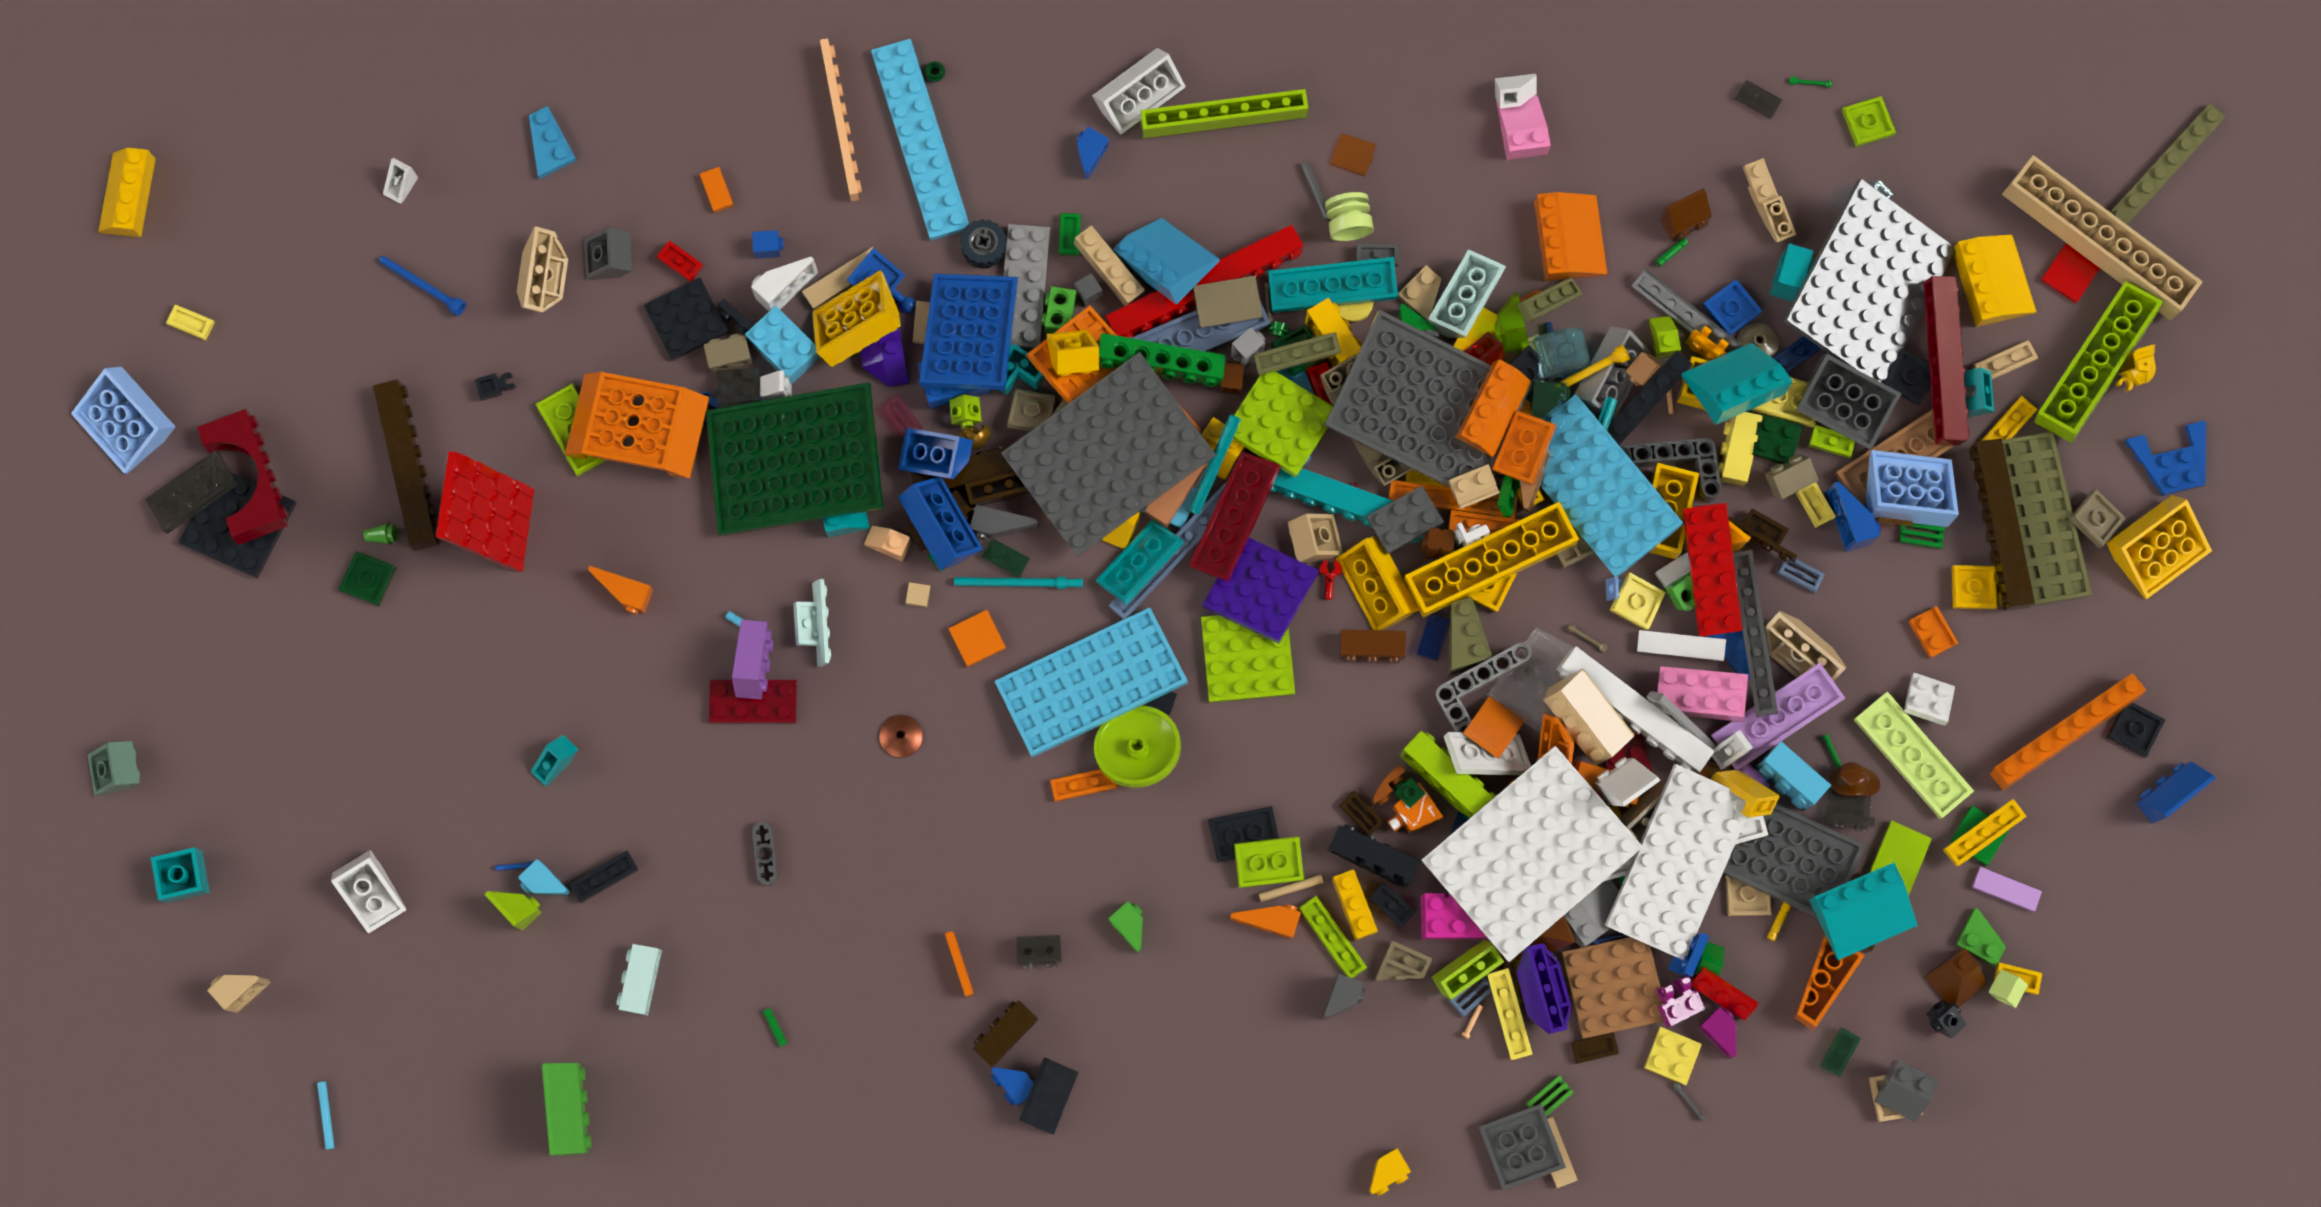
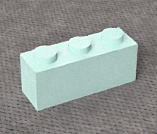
M636 944L632 945V949H628L626 955V962H629L627 971H623L621 983L624 984L623 991L619 992L616 1002L619 1006L618 1010L648 1016L662 950Z

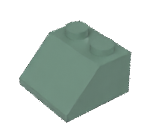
M132 741L108 742L87 754L94 796L127 790L140 783V772L136 765V750L133 748Z

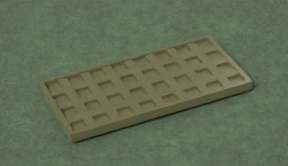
M2053 432L2002 440L2035 604L2032 606L2090 597L2092 592L2076 525L2069 520L2073 513Z

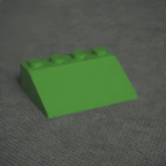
M579 1063L542 1064L550 1155L566 1157L589 1154L588 1148L592 1147L591 1136L587 1135L586 1127L590 1125L589 1113L585 1112L584 1104L588 1102L587 1091L583 1090L582 1082L586 1080L584 1067L581 1068Z

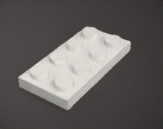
M1447 732L1444 736L1457 774L1522 775L1531 767L1520 734L1514 736L1499 759L1469 739L1463 732Z

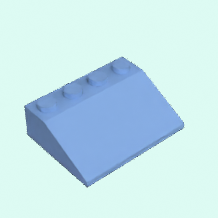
M122 367L105 368L71 413L124 474H128L164 443L175 429L174 424Z
M1871 450L1866 490L1867 510L1874 516V519L1948 527L1959 515L1952 460Z

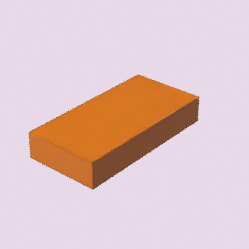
M716 167L700 173L714 213L733 207L734 205L720 168Z

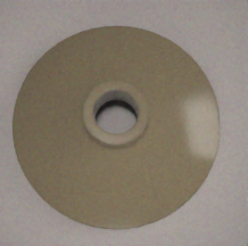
M1760 322L1750 323L1741 329L1737 337V341L1743 346L1752 343L1772 358L1778 351V336L1767 324ZM1756 338H1761L1763 343H1758Z

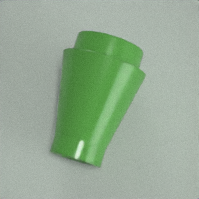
M386 523L371 529H365L364 540L366 542L392 544L398 540L396 525Z

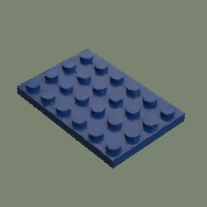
M934 274L919 381L920 387L1005 390L1018 277Z

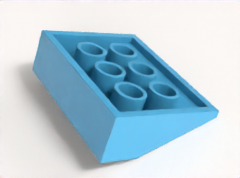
M1163 218L1128 234L1113 249L1116 256L1128 270L1176 305L1220 261L1219 258Z

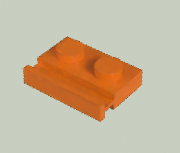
M1937 606L1908 621L1929 658L1958 644L1957 639Z

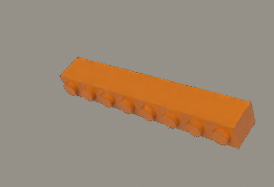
M2133 673L1995 766L1990 773L1991 777L2005 791L2116 715L2129 704L2135 702L2146 691L2145 687Z

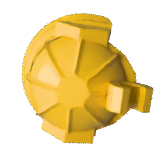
M2156 344L2139 348L2130 354L2121 368L2122 373L2117 374L2122 376V378L2116 381L2115 386L2119 387L2122 385V382H2125L2127 385L2125 391L2128 392L2131 391L2133 385L2139 386L2148 383L2154 377L2156 371L2154 360Z

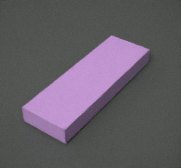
M1978 867L1971 887L2031 912H2035L2042 893L2040 890L1982 867Z

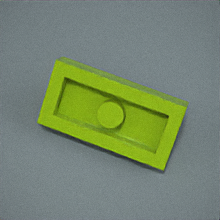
M1815 425L1808 447L1850 458L1855 441L1832 429Z

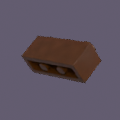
M1341 629L1339 659H1344L1345 662H1357V659H1366L1367 663H1378L1379 660H1388V663L1395 664L1400 663V660H1404L1406 657V631Z

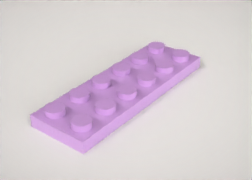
M1821 663L1775 692L1778 714L1756 717L1754 706L1745 712L1744 722L1732 721L1711 735L1716 744L1719 745L1741 730L1753 748L1748 753L1731 763L1735 770L1741 769L1845 699Z

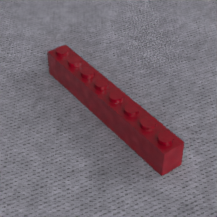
M1931 276L1923 282L1935 445H1961L1968 441L1970 430L1967 426L1968 408L1965 402L1967 390L1964 385L1965 367L1962 363L1963 346L1961 345L1960 337L1962 327L1959 324L1960 306L1957 298L1959 287L1956 284V277Z

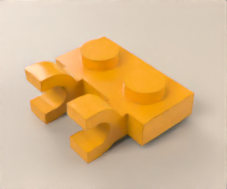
M1705 326L1701 332L1695 329L1685 343L1692 351L1705 357L1707 361L1727 354L1724 350L1729 343L1724 339H1721L1718 345L1707 338L1712 330Z

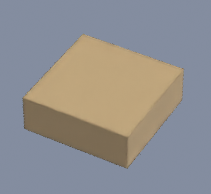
M909 582L906 605L927 608L931 586Z

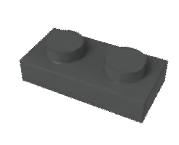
M1357 243L1356 261L1394 257L1395 267L1399 265V244Z

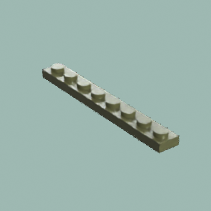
M2209 104L2110 213L2127 225L2226 116L2212 104Z

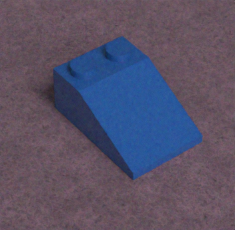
M1835 482L1825 492L1828 504L1836 516L1834 520L1846 552L1869 546L1881 536L1879 522L1875 521L1874 516L1840 482Z

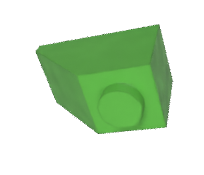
M1127 901L1108 918V921L1138 954L1141 951L1143 917L1140 914L1143 912L1135 903L1131 905Z

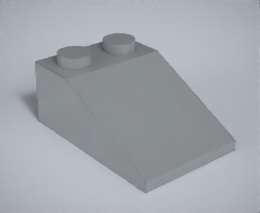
M1612 880L1603 881L1564 915L1580 948L1587 946L1610 929L1605 926V923L1619 893Z

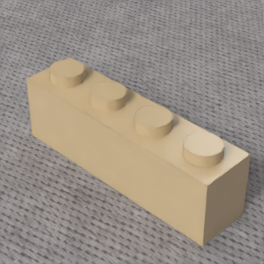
M1092 225L1075 237L1074 245L1124 306L1137 301L1143 296L1144 289Z

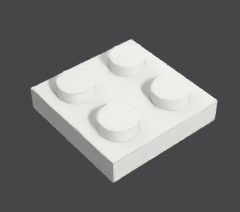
M1913 673L1904 712L1945 726L1949 720L1955 686Z

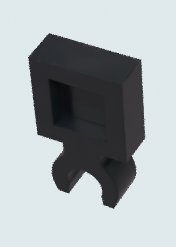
M507 372L501 378H498L496 373L476 378L475 382L481 401L501 396V389H515L514 383L506 384V380L513 378V375Z

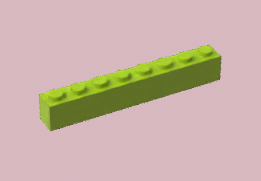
M1306 89L1145 109L1140 110V121L1144 139L1307 118L1309 108Z

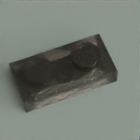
M1748 80L1744 82L1735 100L1769 119L1773 117L1782 99Z

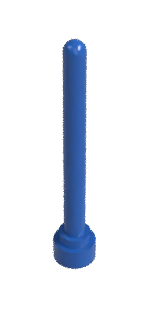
M386 256L379 257V262L445 303L449 311L454 315L460 316L465 310L467 303L459 297H449Z

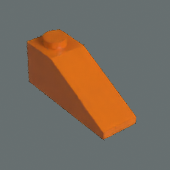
M589 566V572L626 608L625 611L638 615V612L645 614L653 593L650 585Z
M1285 904L1284 907L1274 906L1231 913L1229 920L1293 939L1301 912L1297 911V907Z

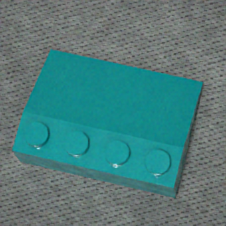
M1752 343L1681 374L1715 425L1785 395L1792 383V379L1782 365Z
M1895 862L1809 899L1837 960L1918 926L1904 881Z

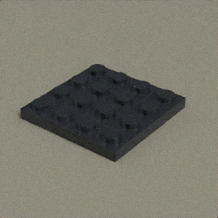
M218 467L178 543L258 579L284 528L238 545L231 537L226 518L236 514L250 501L257 484ZM282 495L280 503L281 506L286 508L288 513L287 522L297 502Z

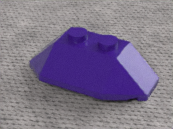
M900 328L890 332L860 351L863 369L884 385L893 387L909 384Z
M1544 943L1528 946L1523 951L1516 973L1527 1015L1547 1034L1567 1030L1571 1003L1560 963L1547 950Z

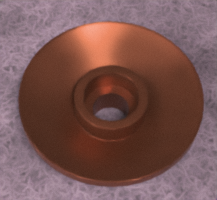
M896 715L886 720L882 725L879 739L882 748L889 755L905 758L913 755L920 748L923 733L915 719L907 715ZM900 731L905 733L901 739L896 736Z

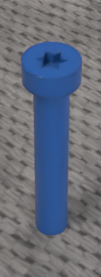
M532 862L496 865L495 869L496 871L528 868Z

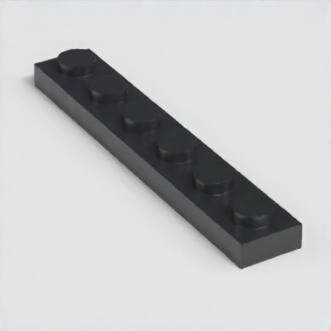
M1678 350L1609 424L1607 432L1619 446L1681 379V374L1692 367L1693 364Z

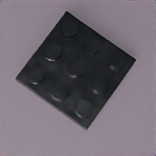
M700 277L643 305L672 361L704 346V344H707L712 339H718L729 333Z

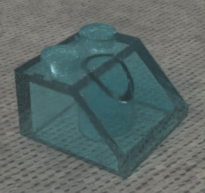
M1564 328L1534 338L1544 378L1570 377L1591 366L1582 328Z

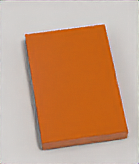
M1516 410L1492 470L1533 485L1557 427L1556 424Z
M1489 696L1463 734L1499 759L1525 721Z

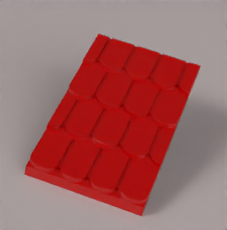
M448 451L436 538L513 571L523 572V561H525L527 546L526 540L528 539L530 525L529 519L531 518L533 504L532 498L534 497L535 489L519 480H514L504 473H499L464 454Z

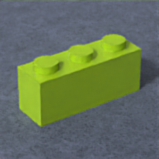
M1483 939L1431 978L1441 994L1452 1000L1504 961L1495 946Z

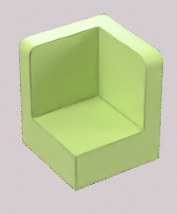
M2000 970L1989 993L1998 1001L2016 1008L2028 985L2020 977Z

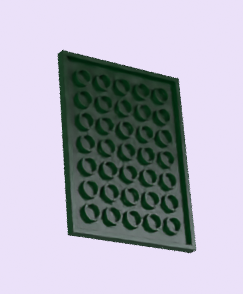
M869 382L706 411L717 534L719 536L884 509L872 390Z

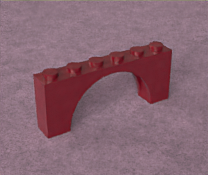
M246 409L197 427L202 445L209 453L224 450L238 451L252 457L257 465L258 483L252 498L240 511L226 518L231 537L238 545L288 526L286 522L288 513L286 508L281 506L280 500L282 495L279 488H275L274 481H277L273 470L269 469L268 463H271L268 453L262 447L265 442L261 433H258L256 427H259L256 416L251 415Z

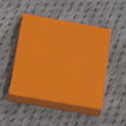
M988 610L948 628L967 668L1006 649Z

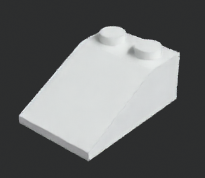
M808 257L772 269L763 275H758L753 280V285L751 286L755 299L768 311L772 310L775 306L781 309L818 273L815 260L812 257Z
M1624 757L1615 763L1616 768L1610 772L1606 770L1598 775V781L1594 785L1608 805L1626 806L1658 783L1660 779L1636 759H1626Z
M371 850L332 873L331 882L367 933L372 932L406 911V907Z

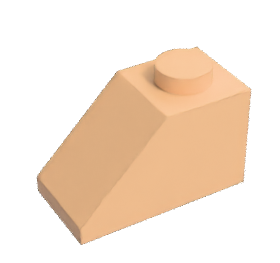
M872 525L864 546L903 562L912 542L910 537L897 531Z

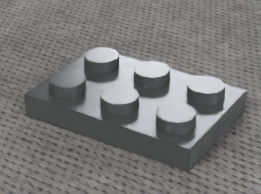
M1423 486L1366 517L1387 554L1426 534L1430 528H1436L1444 523Z

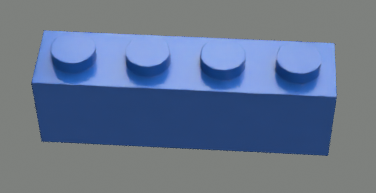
M942 477L915 483L898 496L939 570L953 567L983 550Z

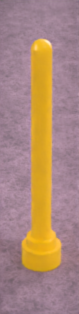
M1623 344L1614 348L1615 351L1612 352V355L1541 391L1535 396L1536 400L1542 401L1615 362L1624 363L1630 360L1627 350Z

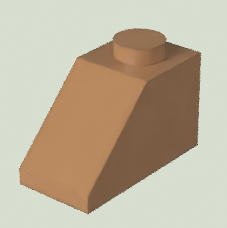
M1641 352L1625 372L1630 375L1628 379L1636 386L1640 384L1645 386L1663 364L1653 355Z

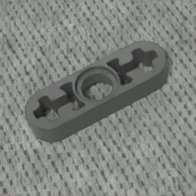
M759 822L752 829L757 878L761 884L771 886L778 879L773 830L768 823ZM760 827H764L765 830L769 831L765 834V841H770V844H757V842L762 843L761 836L757 834L761 830ZM763 848L771 850V856L767 860H762L759 857V852ZM773 862V866L768 865V870L770 873H773V876L770 877V881H766L765 878H762V875L765 874V867H760V864H770Z

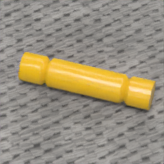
M1782 904L1767 939L1771 941L1776 940L1777 934L1791 908L1790 905Z

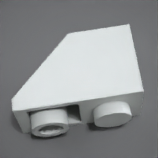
M1536 74L1495 78V98L1500 109L1521 106L1537 94Z
M784 370L760 377V398L762 401L792 396V384L789 377H786Z

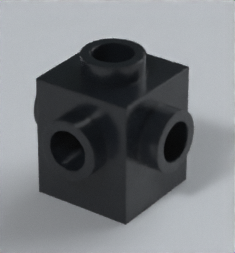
M1940 1000L1926 1013L1931 1020V1027L1936 1032L1951 1039L1967 1025L1960 1015V1008L1953 1002L1950 1004Z

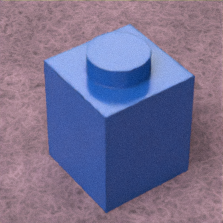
M778 230L752 232L753 252L756 259L781 257V250H784V239L779 236Z

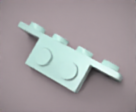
M818 579L812 583L813 602H795L793 607L796 646H816L817 666L823 667L831 659V650L828 648L830 630L827 627L829 611L825 601L827 587L824 585V579Z

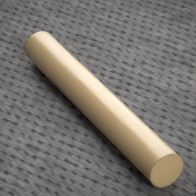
M1321 875L1260 893V901L1264 902L1324 883Z

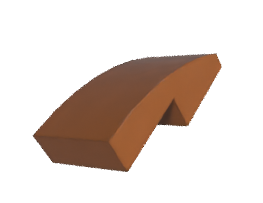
M1401 764L1383 780L1371 802L1373 806L1378 803L1382 806L1391 799L1389 795L1393 790L1389 784L1395 786L1403 780L1402 775L1405 773V770Z

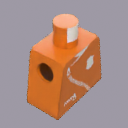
M1420 782L1417 785L1425 792V795L1409 808L1402 800H1399L1392 809L1396 816L1387 821L1393 832L1404 826L1410 834L1442 819V814Z

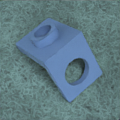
M1613 577L1605 580L1607 601H1614L1619 598V589L1624 579Z

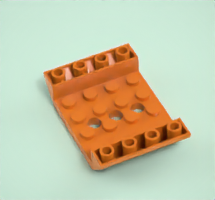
M605 372L587 373L584 375L565 456L587 459V456L663 470L667 471L670 476L690 479L709 397L685 387ZM637 396L644 397V402L640 406L633 405V400ZM636 416L639 418V423L636 426L628 425V420L631 417ZM626 437L634 438L632 446L626 447L623 445Z

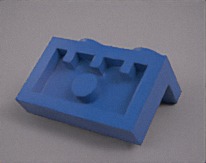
M1704 933L1696 934L1688 947L1690 948L1688 955L1684 956L1683 960L1673 956L1668 970L1683 977H1692L1710 936Z

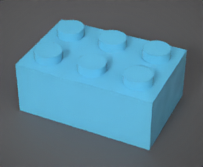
M777 306L770 310L745 334L748 342L777 371L784 370L791 384L821 358L816 352V345Z
M1779 742L1771 748L1756 765V768L1759 770L1758 772L1772 781L1779 793L1789 796L1792 799L1791 803L1798 809L1806 810L1815 805L1831 786L1783 742Z

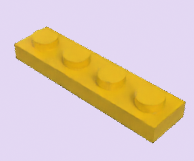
M2012 799L1944 848L1943 851L1953 864L1958 867L2027 816L2015 800Z

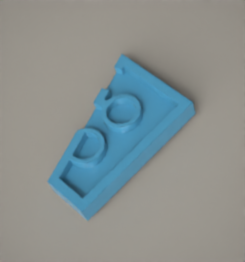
M548 106L529 115L539 180L577 161Z

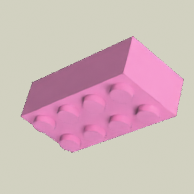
M1660 666L1658 693L1664 694L1687 717L1744 722L1748 674Z

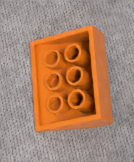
M1564 192L1537 194L1534 206L1545 281L1566 280L1570 277L1576 279L1607 276L1596 195Z

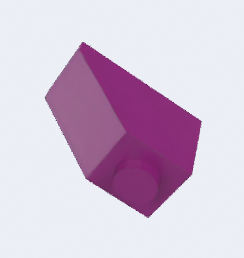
M1718 1007L1698 1028L1731 1059L1737 1055L1736 1022L1733 1020L1734 1016L1729 1010Z

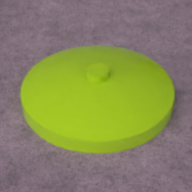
M1140 706L1102 724L1097 731L1094 741V754L1102 773L1114 783L1131 788L1150 786L1164 779L1176 766L1181 753V739L1175 723L1164 712L1148 706Z

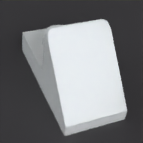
M1739 730L1715 747L1712 757L1722 770L1748 753L1753 747L1741 730Z

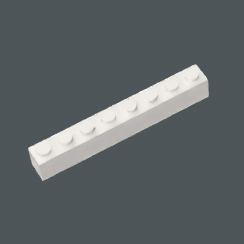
M1577 646L1568 651L1556 668L1560 672V677L1565 679L1584 668L1621 718L1629 724L1631 731L1636 734L1641 733L1647 738V743L1653 747L1658 746L1664 751L1663 754L1668 759L1673 761L1675 759L1681 764L1680 766L1695 773L1702 770L1714 753V750Z

